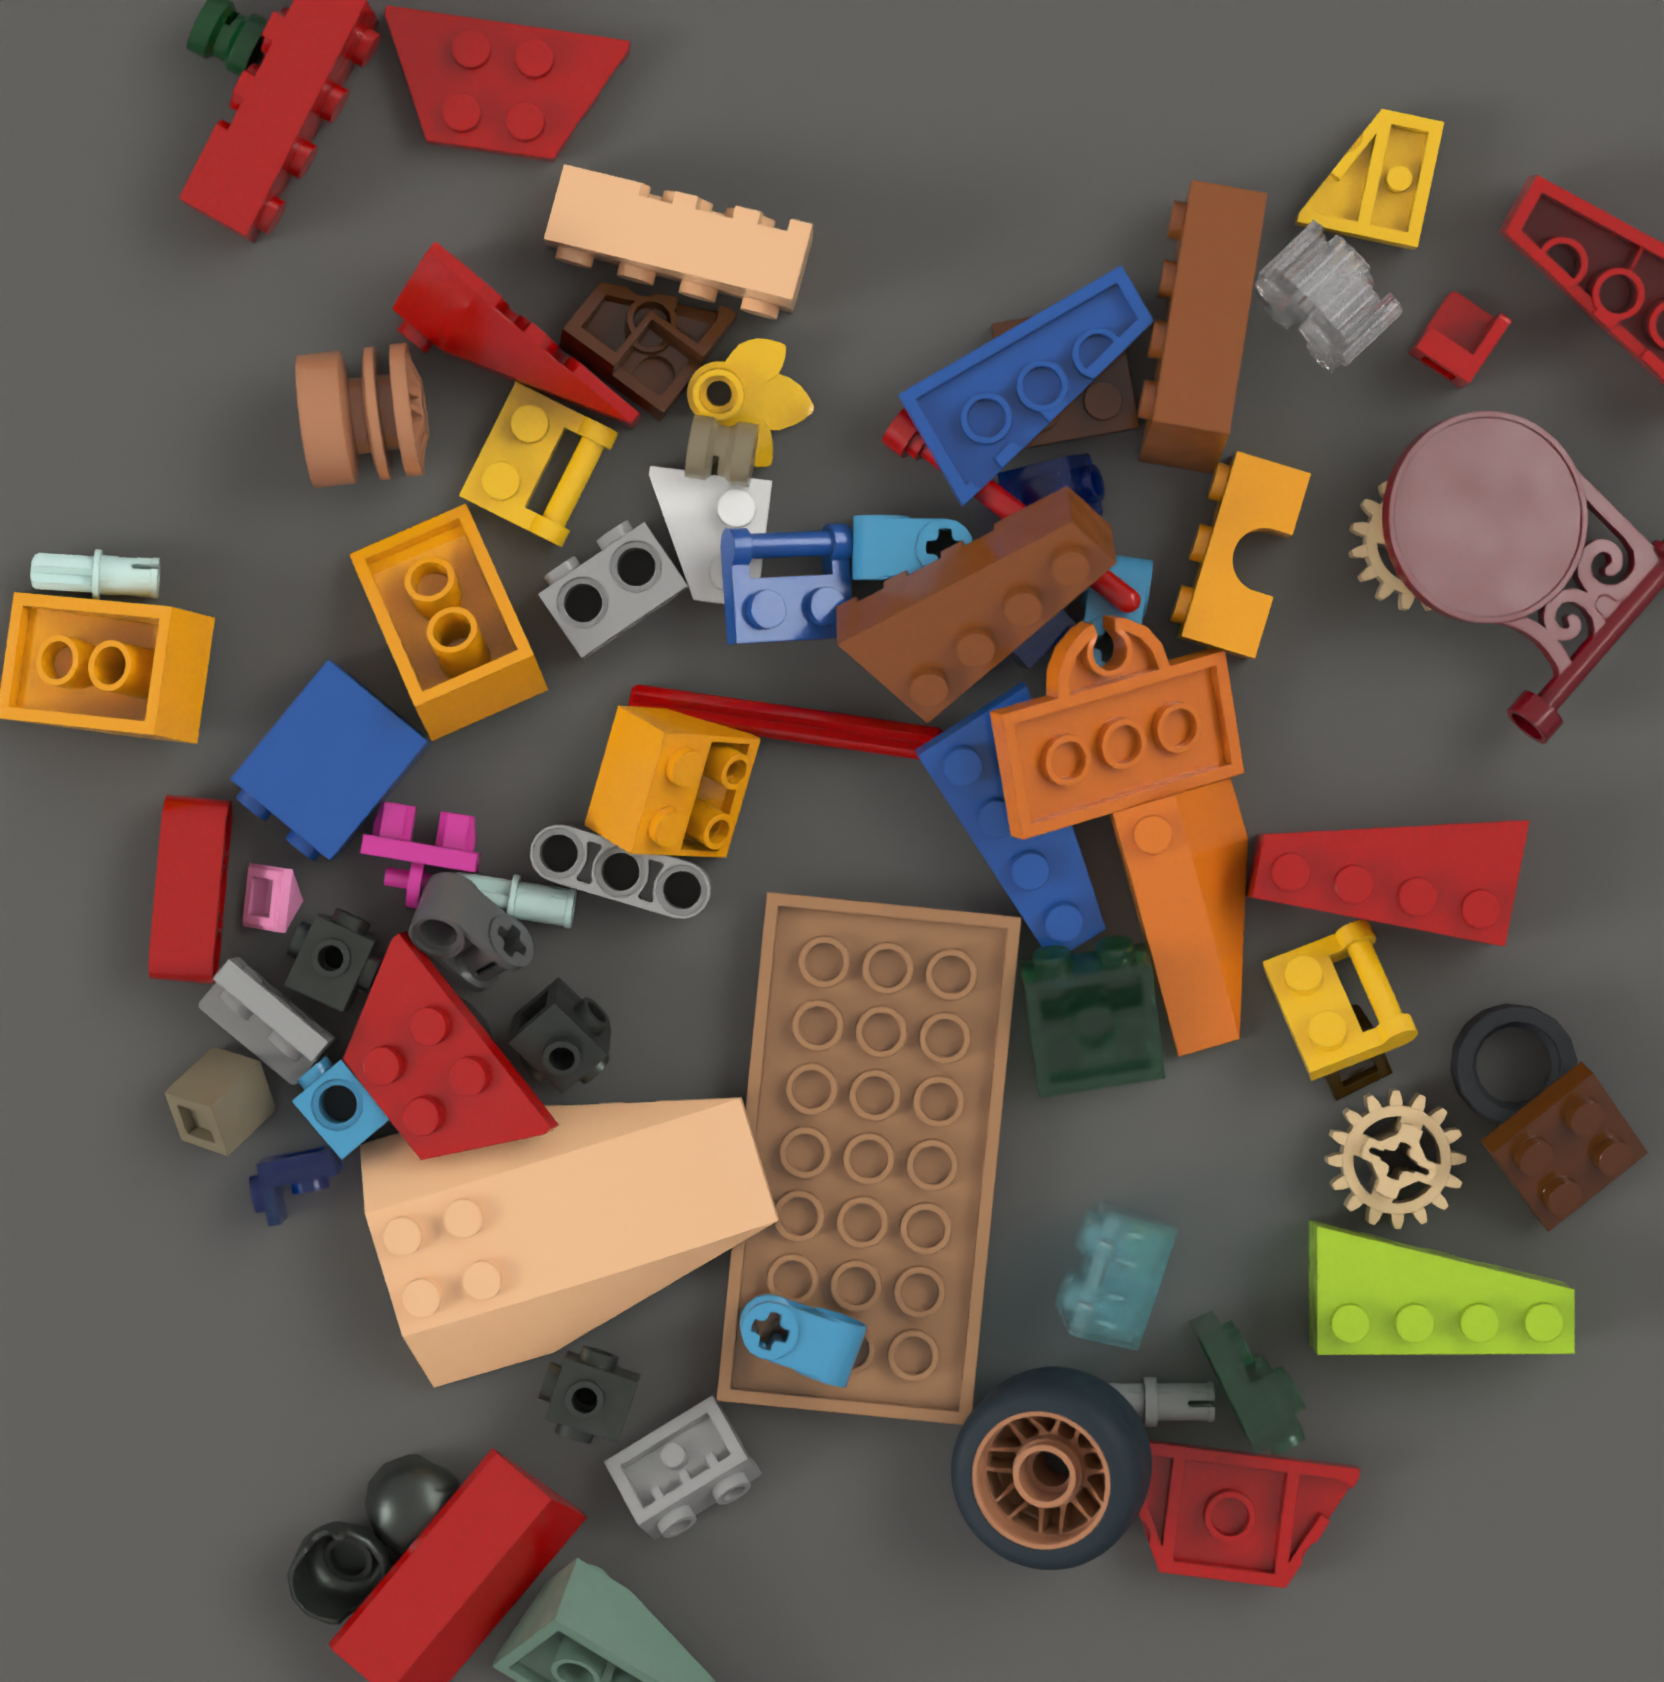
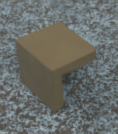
M218 1047L210 1049L164 1092L181 1140L229 1156L276 1109L261 1062Z

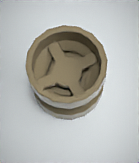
M695 414L687 448L685 477L706 480L711 475L725 477L731 485L749 487L756 457L759 425L740 421L732 427L719 425L714 417Z

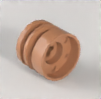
M408 343L390 344L389 374H382L376 347H364L361 377L350 378L341 351L296 356L295 372L299 420L305 459L313 488L358 483L360 454L365 453L372 454L381 480L393 479L392 450L400 449L406 477L425 475V452L427 440L429 439L427 404L422 377L412 362Z

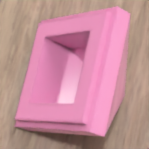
M250 863L247 873L242 919L243 926L286 933L303 902L293 869Z

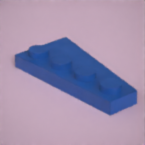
M1122 265L898 394L900 402L962 508L1154 322Z
M1022 681L915 751L1053 963L1104 931L1106 927L1072 825L1025 840L1011 836L990 711L1031 700L1025 682Z

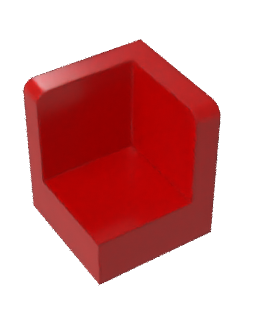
M1453 291L1446 296L1408 354L1461 389L1472 381L1512 320L1502 313L1493 317L1458 292Z

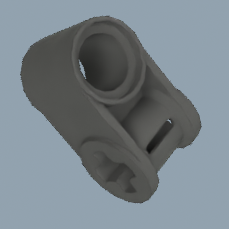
M440 872L432 875L426 881L409 928L411 942L419 950L431 956L453 974L465 988L475 992L484 991L494 985L497 976L506 970L517 971L531 962L534 947L532 938L525 926L484 895L471 880L453 872ZM503 933H506V934H507V935H506L505 937H503V938L500 937V935L503 934ZM481 968L483 971L477 974L475 971Z

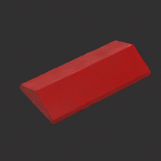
M492 1448L328 1643L329 1647L369 1682H450L587 1519V1516L582 1510Z

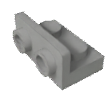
M239 956L229 959L213 978L216 982L215 985L211 987L199 1002V1008L291 1085L298 1084L297 1080L313 1067L336 1039L334 1035Z
M713 1395L604 1461L637 1525L653 1539L660 1538L661 1536L670 1538L685 1532L696 1522L697 1514L715 1503L719 1505L728 1504L742 1497L751 1488L750 1482L762 1474L757 1463L746 1452L719 1401H716L717 1399Z

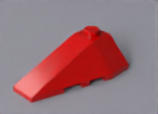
M435 241L392 307L393 311L404 320L396 329L400 334L425 354L434 345L446 356L513 382H518L526 387L634 428L642 419L639 412L572 356L568 357L559 350L560 347L533 322L521 314L518 316L510 309V305L502 299L503 297L439 243Z

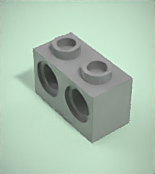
M628 520L624 521L596 541L602 550L583 564H580L577 558L573 556L543 577L549 587L538 595L580 657L584 660L689 589L645 522L633 528ZM634 550H642L649 553L655 561L653 577L649 582L641 586H632L625 583L619 573V565L622 558ZM581 586H590L597 589L602 598L600 613L588 622L573 620L568 614L566 606L570 593Z

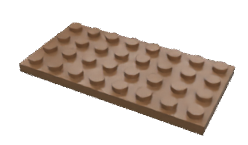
M767 892L745 1110L779 1220L731 1249L716 1401L963 1425L972 1412L1021 917ZM766 1293L775 1294L811 1307L829 1309L866 1324L868 1327L847 1387H837L811 1379L791 1368L760 1359L750 1353L744 1345L739 1325L740 1315L746 1303L758 1295ZM770 1312L766 1321L755 1319L753 1322L758 1327L761 1340L768 1341L773 1332L783 1334L785 1331L780 1326L778 1313Z

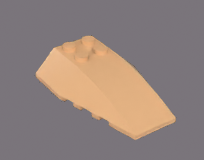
M742 1097L657 1100L655 1102L637 1103L607 1102L564 1106L562 1104L544 1105L559 1124L557 1128L545 1135L420 1160L399 1132L360 1144L365 1216L402 1337L433 1387L554 1353L777 1222L779 1218Z

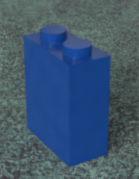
M327 660L230 779L242 788L236 798L246 808L264 821L273 814L292 829L285 838L297 850L314 862L321 854L331 861L336 860L378 810L382 801L387 799L433 741L338 663Z

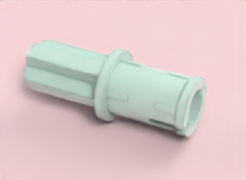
M95 549L94 556L38 553L34 555L31 561L30 580L32 587L35 589L92 593V599L100 600L101 595H130L158 599L160 558L103 555V550Z
M456 872V874L463 875L471 880L484 895L508 915L516 919L559 925L571 929L577 898V889L575 888L567 889L522 882L521 875L514 874L512 880Z

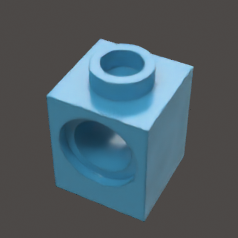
M325 1056L297 1080L304 1091L293 1099L292 1102L341 1160L389 1121L385 1113L342 1059L333 1065ZM342 1085L354 1093L357 1100V1109L352 1118L340 1120L332 1117L327 1112L324 1105V1096L329 1087Z

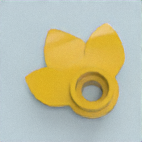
M755 338L740 343L726 361H713L704 364L692 375L687 388L688 403L694 414L714 417L719 425L732 427L739 421L759 425L755 467H768L772 464L773 440L771 430H782L803 421L814 411V404L803 387L790 377L779 373L784 364L786 345L764 338ZM715 381L727 383L731 388V399L725 404L713 403L707 394L708 386Z

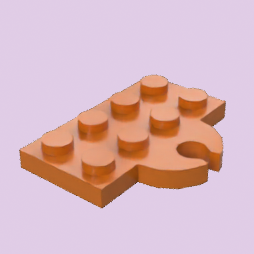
M1103 615V629L1112 637L1114 651L1111 659L1105 665L1099 667L1093 656V648L1098 637L1094 624L1080 621L1071 627L1055 646L1046 670V695L990 711L1011 836L1025 840L1244 774L1225 650L1212 647L1168 660L1162 643L1146 626L1127 618Z

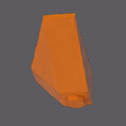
M1230 777L1108 814L1178 1057L1240 1039L1248 836Z

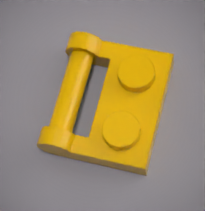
M515 382L459 496L562 547L570 532L565 526L604 448L611 451L619 433ZM565 430H568L580 436L581 439L543 515H539L527 509V506Z
M1357 920L1348 923L1338 929L1335 934L1263 961L1264 972L1311 1081L1401 1047L1415 1039L1418 1035V1030L1411 1015L1402 1012L1376 954L1373 944L1377 938L1368 920ZM1348 957L1353 962L1379 1022L1375 1028L1365 1032L1362 1031L1333 965V963Z

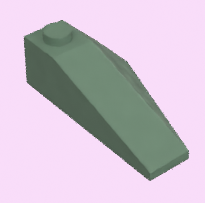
M576 1558L545 1582L496 1655L492 1667L517 1682H716L628 1588L611 1579L603 1569L587 1564L579 1558Z

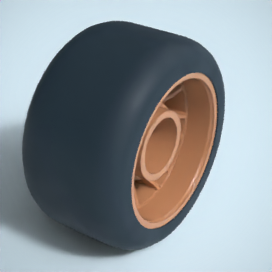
M1059 1366L1040 1367L1021 1372L1003 1381L989 1392L965 1420L957 1436L951 1459V1480L954 1497L964 1520L972 1532L999 1556L1018 1565L1040 1570H1062L1080 1566L1092 1561L1115 1545L1139 1514L1148 1494L1152 1476V1454L1149 1438L1139 1415L1128 1400L1113 1386L1095 1375L1082 1370ZM1044 1451L1059 1456L1065 1462L1069 1473L1062 1474L1053 1471L1045 1461Z

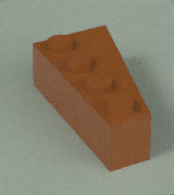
M1191 180L1185 202L1173 201L1167 238L1176 239L1177 245L1174 261L1164 259L1159 279L1157 298L1167 299L1163 321L1154 319L1147 357L1156 359L1153 381L1144 380L1138 408V418L1146 419L1138 460L1140 462L1214 474L1231 430L1268 193Z
M1065 486L994 524V530L966 545L963 541H960L941 551L940 559L910 575L905 570L884 581V588L860 601L857 597H854L836 607L837 645L928 724L1117 563L1112 527L1070 487Z

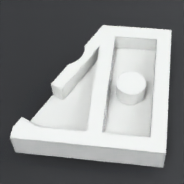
M650 466L649 477L693 600L724 604L721 563L722 533L726 528L741 527L747 528L750 534L766 533L772 481L751 478L750 486L743 487L731 485L725 477L711 475L706 480L685 477V470ZM763 559L751 560L749 564L750 578H761Z

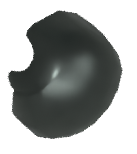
M408 1454L384 1463L368 1483L364 1504L374 1533L388 1548L404 1554L460 1487L459 1481L448 1469L432 1463L418 1454Z
M334 1521L322 1525L305 1536L291 1563L287 1574L291 1598L306 1616L330 1625H339L358 1609L390 1571L391 1565L388 1550L367 1526L342 1521Z

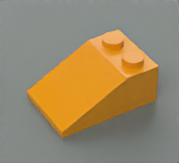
M466 503L349 554L412 702L431 741L549 690Z
M14 592L0 687V719L138 738L198 744L215 617L170 606Z

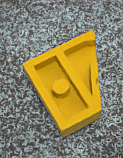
M1381 109L1297 214L1295 225L1410 250L1417 249L1444 122Z

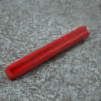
M641 684L632 687L628 706L673 710L701 720L747 732L757 737L917 760L920 759L915 750L942 733L941 729L933 726Z

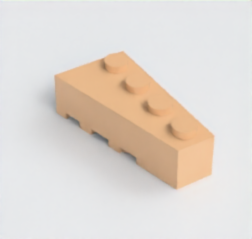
M564 164L544 236L547 246L557 249L556 260L586 269H592L594 259L619 266L617 271L618 277L649 286L654 285L656 276L681 283L678 293L706 302L715 303L718 293L742 299L740 310L764 318L777 319L779 310L793 313L813 241V224L790 219L788 230L784 231L774 228L775 221L763 216L761 211L735 206V208H726L725 213L722 214L712 211L713 204L701 199L699 196L665 190L662 197L650 194L651 187L646 184Z

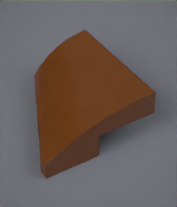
M600 282L563 327L559 347L659 421H662L687 389L692 375L707 362L735 322L738 314L725 306L719 305L717 312L677 304L679 297L660 293L651 296H640L632 292L629 287Z

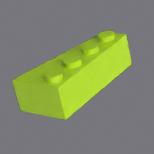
M1309 1219V1346L1317 1355L1575 1354V1289L1564 1282Z

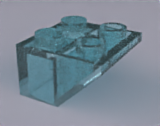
M1101 1199L1097 1213L1089 1210L1086 1211L1075 1246L1079 1247V1253L1083 1254L1077 1274L1066 1271L1055 1303V1307L1059 1308L1058 1314L1062 1315L1063 1324L1069 1335L1131 1350H1139L1179 1230L1174 1223Z

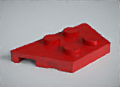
M386 5L385 17L426 141L432 145L555 162L572 138L575 128L582 118L588 115L599 99L600 92L619 65L623 64L630 54L631 44L628 40Z
M409 932L398 933L391 939L342 1060L420 1160L545 1135L559 1126L557 1121L427 955L411 942Z
M1149 1439L1152 1454V1476L1148 1494L1138 1515L1160 1573L1286 1588L1302 1565V1558L1313 1543L1318 1541L1331 1522L1329 1518L1350 1487L1353 1489L1359 1480L1360 1468L1357 1465Z

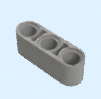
M556 824L546 827L535 836L530 847L532 866L541 877L554 883L672 918L686 919L696 916L706 907L711 898L712 884L709 875L702 866L672 855L630 854L601 835L575 826ZM557 834L571 838L578 850L574 866L564 872L550 868L543 857V847L546 841ZM615 853H626L632 856L638 863L639 878L631 888L625 890L616 889L605 879L604 865L607 859ZM678 871H687L699 880L701 895L693 906L686 908L677 907L667 899L665 883L671 874Z

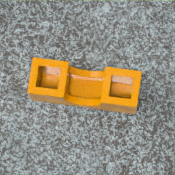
M1239 451L1231 456L1229 465L1218 462L1207 495V499L1217 501L1211 525L1199 524L1188 560L1199 563L1192 587L1180 585L1170 617V621L1180 624L1176 638L1207 648L1213 647L1225 650L1227 654L1243 659H1255L1274 597L1251 590L1241 583L1233 568L1234 549L1244 535L1252 532H1265L1285 539L1292 536L1311 473Z

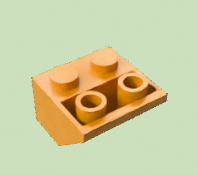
M618 705L584 825L630 854L726 858L761 739L747 732L665 708Z

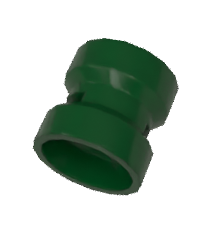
M207 0L191 29L187 41V49L204 59L214 56L225 63L226 69L229 72L240 77L243 70L248 69L252 63L258 65L264 55L261 52V46L265 37L261 34L269 20L256 13L249 16L240 14L236 11L235 4L231 0Z

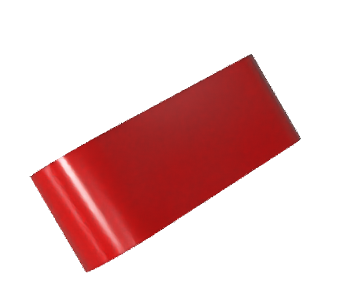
M169 794L165 797L160 826L149 948V977L151 979L213 985L216 983L213 978L219 972L232 837L233 804L231 800Z

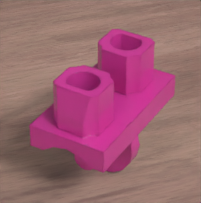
M382 801L374 821L372 834H363L360 853L412 862L410 870L387 867L384 885L407 889L405 906L406 908L416 909L426 881L434 875L427 873L428 865L474 873L476 871L479 872L482 853L475 852L477 840L476 816L441 811L436 843L434 845L412 841L417 806Z

